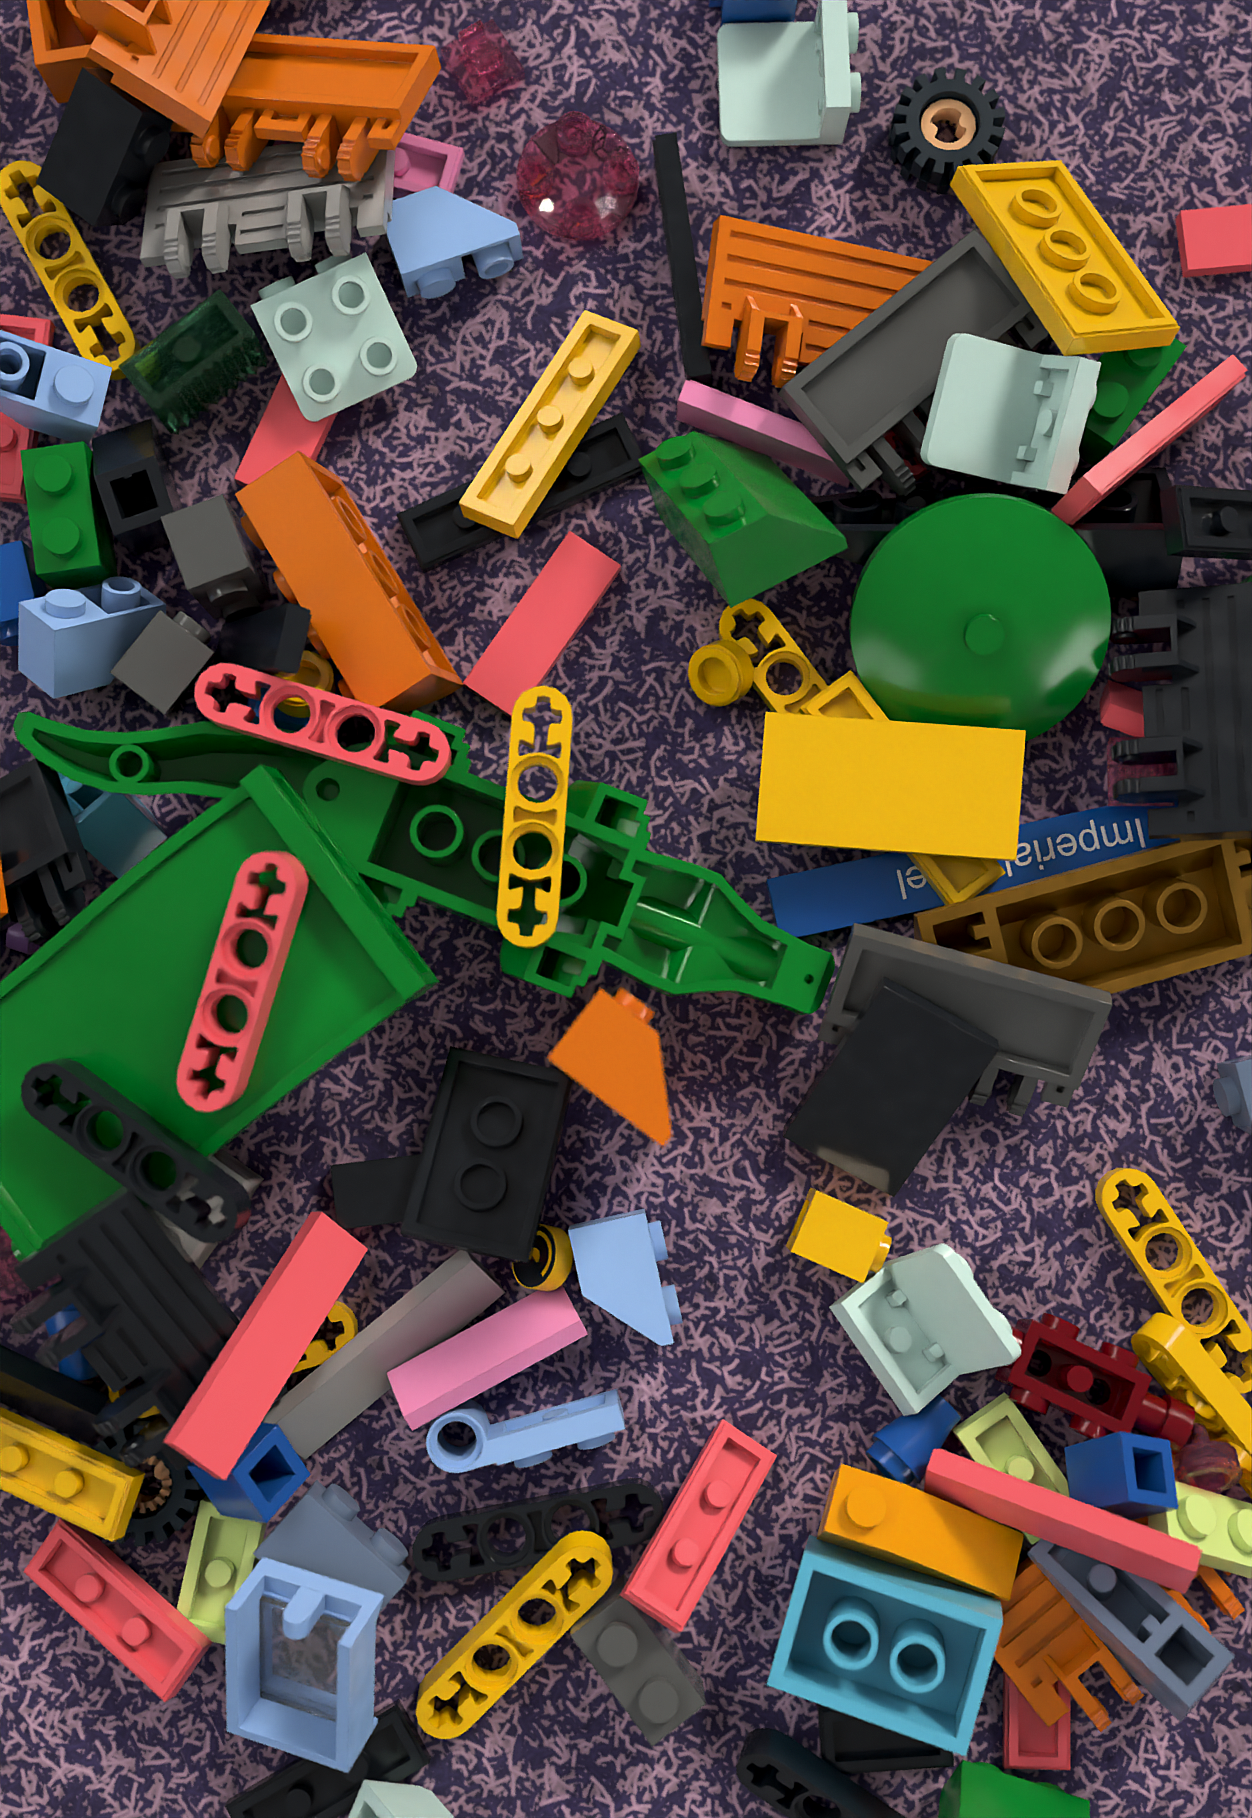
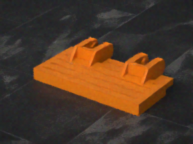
M271 0L75 1L76 13L81 16L80 19L85 20L87 25H93L94 29L98 31L86 56L114 73L110 82L203 139Z
M254 33L203 139L195 134L191 137V144L189 145L191 146L192 160L199 167L215 168V165L219 164L218 161L225 155L226 163L232 167V170L249 171V168L253 167L252 163L257 161L269 140L303 142L304 146H302V154H300L302 156V170L308 174L309 178H325V175L329 174L328 170H331L337 161L338 173L344 178V181H361V178H364V173H367L380 149H396L440 72L441 65L436 46ZM173 122L172 131L192 133L176 122Z
M720 215L713 222L701 317V320L704 321L701 346L727 351L731 348L733 327L739 328L734 377L738 378V380L752 382L760 363L759 354L761 352L763 333L775 335L771 380L772 385L782 388L795 377L797 365L807 367L930 266L933 261Z
M1173 1462L1175 1481L1191 1485ZM1148 1516L1130 1520L1149 1527ZM1029 1557L1017 1566L1010 1600L999 1599L1001 1600L1003 1623L993 1657L1048 1728L1070 1710L1051 1686L1059 1680L1101 1733L1112 1723L1108 1718L1109 1713L1096 1696H1092L1077 1678L1097 1661L1110 1678V1684L1123 1700L1129 1701L1133 1706L1144 1695L1106 1645L1091 1630ZM1198 1564L1197 1572L1193 1579L1197 1578L1211 1595L1210 1599L1224 1615H1228L1234 1620L1245 1609L1214 1568ZM1222 1571L1227 1576L1232 1574L1229 1572ZM1158 1584L1211 1634L1209 1625L1197 1611L1193 1610L1180 1592Z

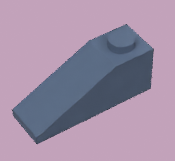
M1040 1539L1028 1552V1557L1106 1645L1123 1667L1180 1723L1223 1676L1235 1658L1228 1649L1157 1583L1044 1539Z

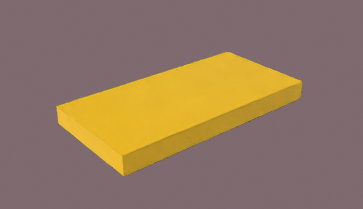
M1061 160L963 165L957 167L950 186L1064 356L1171 345L1180 329L1179 325Z
M765 712L755 842L1016 861L1026 730Z

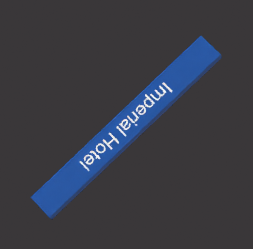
M1178 802L1149 804L1117 803L1020 824L1017 860L1013 862L997 860L1006 873L975 897L1180 840V838L1149 839L1148 809L1178 807ZM890 852L766 880L775 926L797 938L852 927L853 923L866 924L946 906L906 853Z

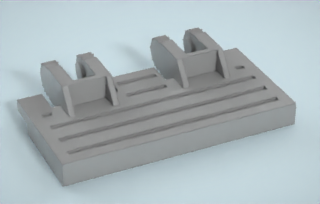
M303 142L265 147L257 161L252 163L253 167H250L249 171L232 170V167L226 163L225 155L218 161L219 164H216L215 168L199 167L192 158L157 163L150 175L140 260L144 267L166 265L169 274L174 279L186 278L190 275L193 251L197 248H202L204 262L212 274L226 272L229 266L228 260H230L232 243H235L234 246L238 254L289 248L291 257L296 262L310 261L314 232L325 231L326 243L334 257L346 256L350 254L352 227L357 226L360 238L387 234V222L392 221L395 150L380 149L367 173H364V178L357 182L344 181V178L338 173L337 161L332 169L328 170L329 174H326L325 178H309L308 174L302 170V156L300 154H302Z

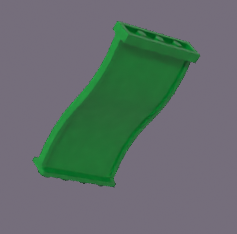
M260 764L239 781L241 783L240 787L153 850L107 888L30 958L0 981V1225L11 1238V1248L19 1262L39 1249L43 1241L123 1187L113 1177L34 1119L25 1109L21 1099V1084L25 1074L32 1067L59 1058L72 1059L82 1064L209 1159L328 1063L405 1005L419 998L439 983V980L280 769ZM269 851L289 853L296 857L306 870L308 878L307 893L247 1087L242 1096L233 1104L210 1112L196 1110L186 1104L179 1094L176 1083L177 1071L237 874L243 862L252 855ZM276 866L274 871L261 872L259 883L268 887L264 908L253 910L248 908V917H264L277 923V915H266L264 913L270 896L272 894L284 893L286 890V883L277 878L278 866ZM255 929L245 930L237 940L236 950L238 957L249 967H260L268 956L267 940ZM225 995L217 1006L219 1023L229 1032L239 1033L243 1030L248 1021V1011L244 1002L235 995ZM209 1040L207 1042L209 1046H220ZM221 1046L216 1063L213 1066L200 1070V1076L209 1081L207 1092L211 1093L225 1087L226 1081L216 1076V1069L220 1056L232 1051L237 1053V1047ZM59 1077L48 1080V1083L55 1090L51 1100L54 1103L68 1100L59 1091L63 1083L62 1079ZM91 1099L77 1103V1105L83 1109L91 1103ZM103 1111L98 1116L96 1122V1133L104 1145L110 1148H117L123 1138V1127L120 1120L114 1114ZM155 1151L151 1155L148 1162V1171L151 1178L156 1184L170 1188L177 1176V1168L174 1161L168 1154L161 1151Z

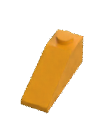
M841 1464L833 1475L816 1539L1009 1601L1024 1533L909 1485Z

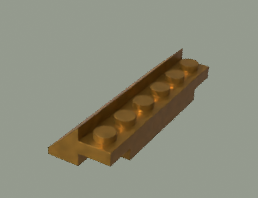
M1252 838L1185 842L1177 840L914 914V939L1110 992V994L1252 954Z

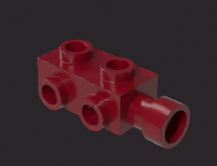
M1043 1313L1040 1322L1033 1319H1018L1016 1326H1011L1012 1336L1021 1348V1355L1011 1364L999 1366L994 1377L995 1380L1012 1387L1008 1397L1010 1400L1042 1415H1046L1049 1406L1071 1416L1068 1428L1089 1439L1099 1438L1120 1431L1131 1433L1132 1429H1135L1145 1434V1436L1170 1440L1172 1455L1177 1454L1184 1447L1193 1429L1195 1409L1193 1406L1168 1394L1159 1398L1147 1392L1153 1377L1136 1369L1140 1357L1126 1349L1104 1341L1099 1351L1077 1341L1080 1328L1048 1313ZM1035 1350L1041 1352L1046 1360L1045 1369L1036 1376L1027 1369ZM1093 1379L1099 1380L1104 1387L1103 1398L1096 1404H1092L1085 1394L1091 1388Z

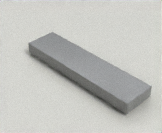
M458 1250L273 1404L263 1418V1423L278 1424L296 1453L306 1460L392 1388L387 1372L453 1337L505 1293L504 1289L493 1274L470 1252Z

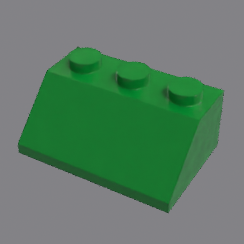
M693 431L685 436H676L665 440L655 451L638 459L662 522L731 608L848 548L846 539L840 531L766 454Z

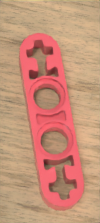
M220 663L210 666L200 675L195 684L194 697L197 707L212 723L228 730L412 785L426 786L436 783L446 774L451 764L452 753L446 736L438 727L426 721L235 664ZM230 680H236L235 687L242 695L260 701V689L262 687L268 688L269 690L260 703L259 724L250 723L256 713L250 707L230 703L225 713L220 712L221 705L212 697L214 689H226ZM288 698H300L306 701L311 711L310 720L306 727L295 733L280 731L274 722L275 709L278 704ZM352 717H364L374 725L375 737L372 744L364 751L357 753L348 752L341 748L337 737L342 723ZM388 726L398 727L393 735L396 742L408 746H417L421 737L430 738L429 745L432 751L438 754L436 762L424 761L420 771L412 770L409 757L404 753L389 749L388 763L378 761L387 747Z
M269 851L252 855L243 862L237 874L177 1071L176 1083L179 1094L186 1104L196 1110L210 1112L233 1104L242 1096L247 1087L307 893L308 878L306 870L299 860L289 853ZM276 866H278L277 878L286 883V890L284 893L272 894L270 896L264 913L266 915H277V923L264 917H248V908L251 910L264 908L268 887L259 883L261 872L274 871ZM247 929H255L267 940L268 956L265 962L258 968L245 965L238 957L236 950L237 940ZM227 994L237 996L247 1007L248 1021L244 1029L239 1033L229 1032L218 1021L217 1006L220 1000ZM209 1040L220 1046H209L207 1042ZM221 1046L237 1047V1053L232 1051L221 1055L216 1076L226 1081L225 1087L211 1093L207 1092L209 1081L200 1076V1070L213 1066L216 1063Z

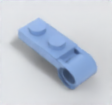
M613 1389L490 1425L483 1407L476 1401L469 1399L432 1420L426 1439V1447L432 1462L440 1469L451 1473H461L493 1463H497L498 1466L514 1461L515 1467L525 1468L548 1460L553 1455L552 1450L577 1443L578 1449L586 1450L611 1442L615 1439L614 1432L625 1429L624 1412L618 1390ZM453 1421L464 1422L474 1430L476 1439L466 1446H454L444 1439L441 1428Z

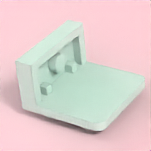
M819 0L814 22L731 23L720 27L717 34L720 138L725 145L745 147L842 144L849 114L859 113L861 103L860 72H850L849 54L857 52L859 21L857 12H847V0Z
M366 252L354 258L350 254L334 257L333 255L315 265L318 272L317 275L298 284H295L292 276L276 281L259 290L258 293L262 300L250 305L303 416L312 422L322 420L412 378L417 370L415 358Z
M956 333L952 335L946 345L921 447V459L925 464L1024 488L1066 494L1071 477L1078 466L1079 446L1088 412L1096 398V382L1101 362L1077 356L1039 354L970 334Z
M943 1243L884 1262L878 1273L871 1271L866 1276L864 1283L858 1282L829 1306L903 1416L917 1414L959 1375L1009 1365L1021 1355V1348L1012 1336L1009 1322L987 1300L974 1281L973 1272L969 1264L963 1257L954 1252L952 1248Z

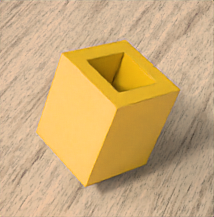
M810 1187L786 1247L790 1252L864 1283L869 1270L875 1273L880 1271L888 1255L892 1237L884 1234L889 1222Z

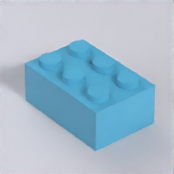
M809 1535L767 1685L966 1756L1003 1623L1001 1600L816 1539L817 1537Z

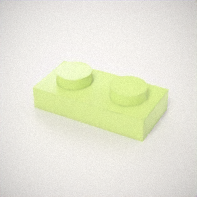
M1002 1393L952 1429L974 1462L1069 1497L1067 1479L1007 1394ZM1021 1531L1031 1545L1041 1539Z
M1175 1481L1179 1509L1148 1516L1149 1528L1199 1546L1198 1549L1202 1550L1199 1560L1200 1565L1252 1579V1504Z
M206 1495L200 1501L177 1610L212 1642L225 1645V1607L258 1564L259 1559L253 1553L263 1541L267 1523L222 1516Z

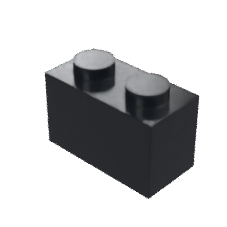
M82 67L36 184L93 227L125 225L138 215L145 203L146 193L144 189L155 164L164 157L169 148V131L174 121L112 84L110 81L114 73L108 69Z

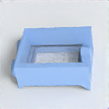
M262 1557L225 1607L227 1732L348 1773L378 1723V1718L374 1717L376 1621L384 1594Z

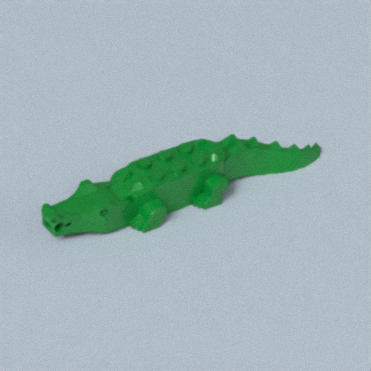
M414 710L412 714L404 711L396 712L429 722L438 727L449 743L452 755L451 764L446 774L436 783L421 786L405 783L228 730L208 721L156 730L110 732L84 730L46 719L29 711L18 712L13 724L16 738L37 760L70 780L110 793L135 795L182 793L224 798L240 787L241 783L239 781L260 764L280 769L391 918L393 916L403 918L407 908H415L418 900L502 933L498 927L497 904L506 787L469 773L472 762L471 759H468L471 748L470 745L463 743L467 734L464 728ZM388 726L387 747L378 761L388 763L389 749L407 755L411 760L412 770L420 771L424 761L436 762L438 754L432 751L429 745L430 738L421 737L417 746H408L398 743L394 739L393 735L398 727ZM277 727V729H279L280 731H282V732H284V733H295V732H297V731H292V730H287V729H282V728H278V727ZM372 742L358 743L349 747L339 745L348 752L357 753L367 749ZM576 780L568 786L559 916L556 931L548 942L537 948L529 949L514 946L504 937L499 953L501 971L504 974L571 998L576 985L585 987L589 975L596 976L601 963L641 985L669 997L697 993L731 992L780 1006L798 1015L812 1014L819 1009L835 970V960L832 953L808 944L762 920L739 897L721 874L694 863L647 851L646 847L651 833L646 831L650 821V817L644 815L648 804L646 799L602 782ZM521 794L522 797H524L526 800L530 802H542L527 795ZM536 832L526 833L519 837L513 849L516 862L521 867L529 870L540 869L545 866L551 859L553 852L550 841L544 835ZM513 876L510 877L509 890L523 887L524 890L521 910L510 911L508 916L509 922L519 925L520 936H533V929L536 925H546L547 914L537 911L535 897L536 888L548 893L551 891V879L527 882Z

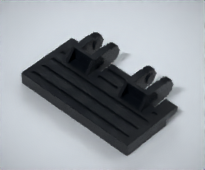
M1252 582L1138 592L1139 616L1111 620L1109 640L1113 644L1119 645L1170 642L1171 651L1120 655L1108 663V677H1111L1114 681L1121 682L1172 679V684L1142 686L1144 738L1116 742L1114 746H1111V760L1118 763V765L1122 764L1124 766L1176 763L1177 775L1118 780L1115 785H1112L1113 800L1125 804L1178 802V807L1148 809L1149 839L1180 838V842L1252 838Z
M34 758L0 778V858L8 914L0 919V932L19 922L22 925L21 930L25 933L24 937L29 939V943L32 942L41 948L60 931L58 925L65 927L87 907L82 887L95 879L58 772Z
M123 1186L43 1241L39 1249L14 1266V1271L31 1292L57 1274L62 1279L20 1308L8 1323L17 1334L23 1336L34 1331L67 1306L73 1304L81 1316L62 1328L58 1333L46 1339L35 1356L43 1366L49 1368L80 1349L83 1356L114 1393L141 1376L143 1380L116 1398L113 1403H109L107 1407L103 1408L97 1414L98 1416L92 1425L100 1435L106 1438L118 1432L153 1406H156L162 1415L142 1428L139 1433L130 1437L122 1445L123 1447L117 1455L131 1469L134 1466L137 1467L147 1458L152 1457L161 1450L178 1471L188 1464L190 1460L163 1441L232 1336L240 1320L151 1206ZM287 1381L275 1401L288 1392Z

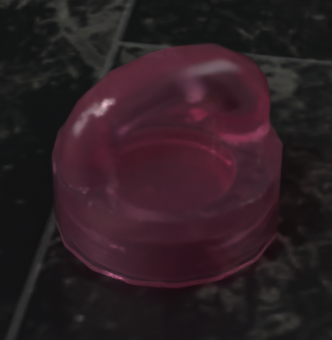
M1199 1421L1194 1422L1190 1434L1191 1444L1183 1447L1177 1454L1172 1455L1175 1481L1214 1493L1232 1488L1239 1482L1243 1474L1235 1447L1226 1442L1210 1441L1206 1426Z

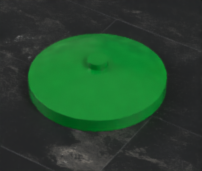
M992 493L967 494L938 501L922 508L897 525L879 543L863 567L855 586L849 615L851 651L858 675L864 688L890 721L1026 730L1025 742L1046 732L1060 722L1086 695L1102 666L1111 628V608L1107 584L1095 556L1083 539L1067 523L1047 509L1021 498Z

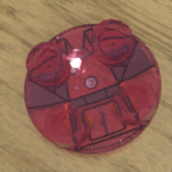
M567 112L558 121L539 130L524 147L517 165V191L526 213L544 231L566 240H591L614 230L630 213L638 192L639 165L627 143L614 130L602 123L591 120L582 112Z

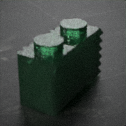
M219 289L118 367L170 434L179 435L180 426L188 427L189 419L198 420L199 411L208 412L209 404L218 405L219 396L228 397V390H237L238 381L247 382L248 374L257 375L258 366L267 367L268 358L253 329Z

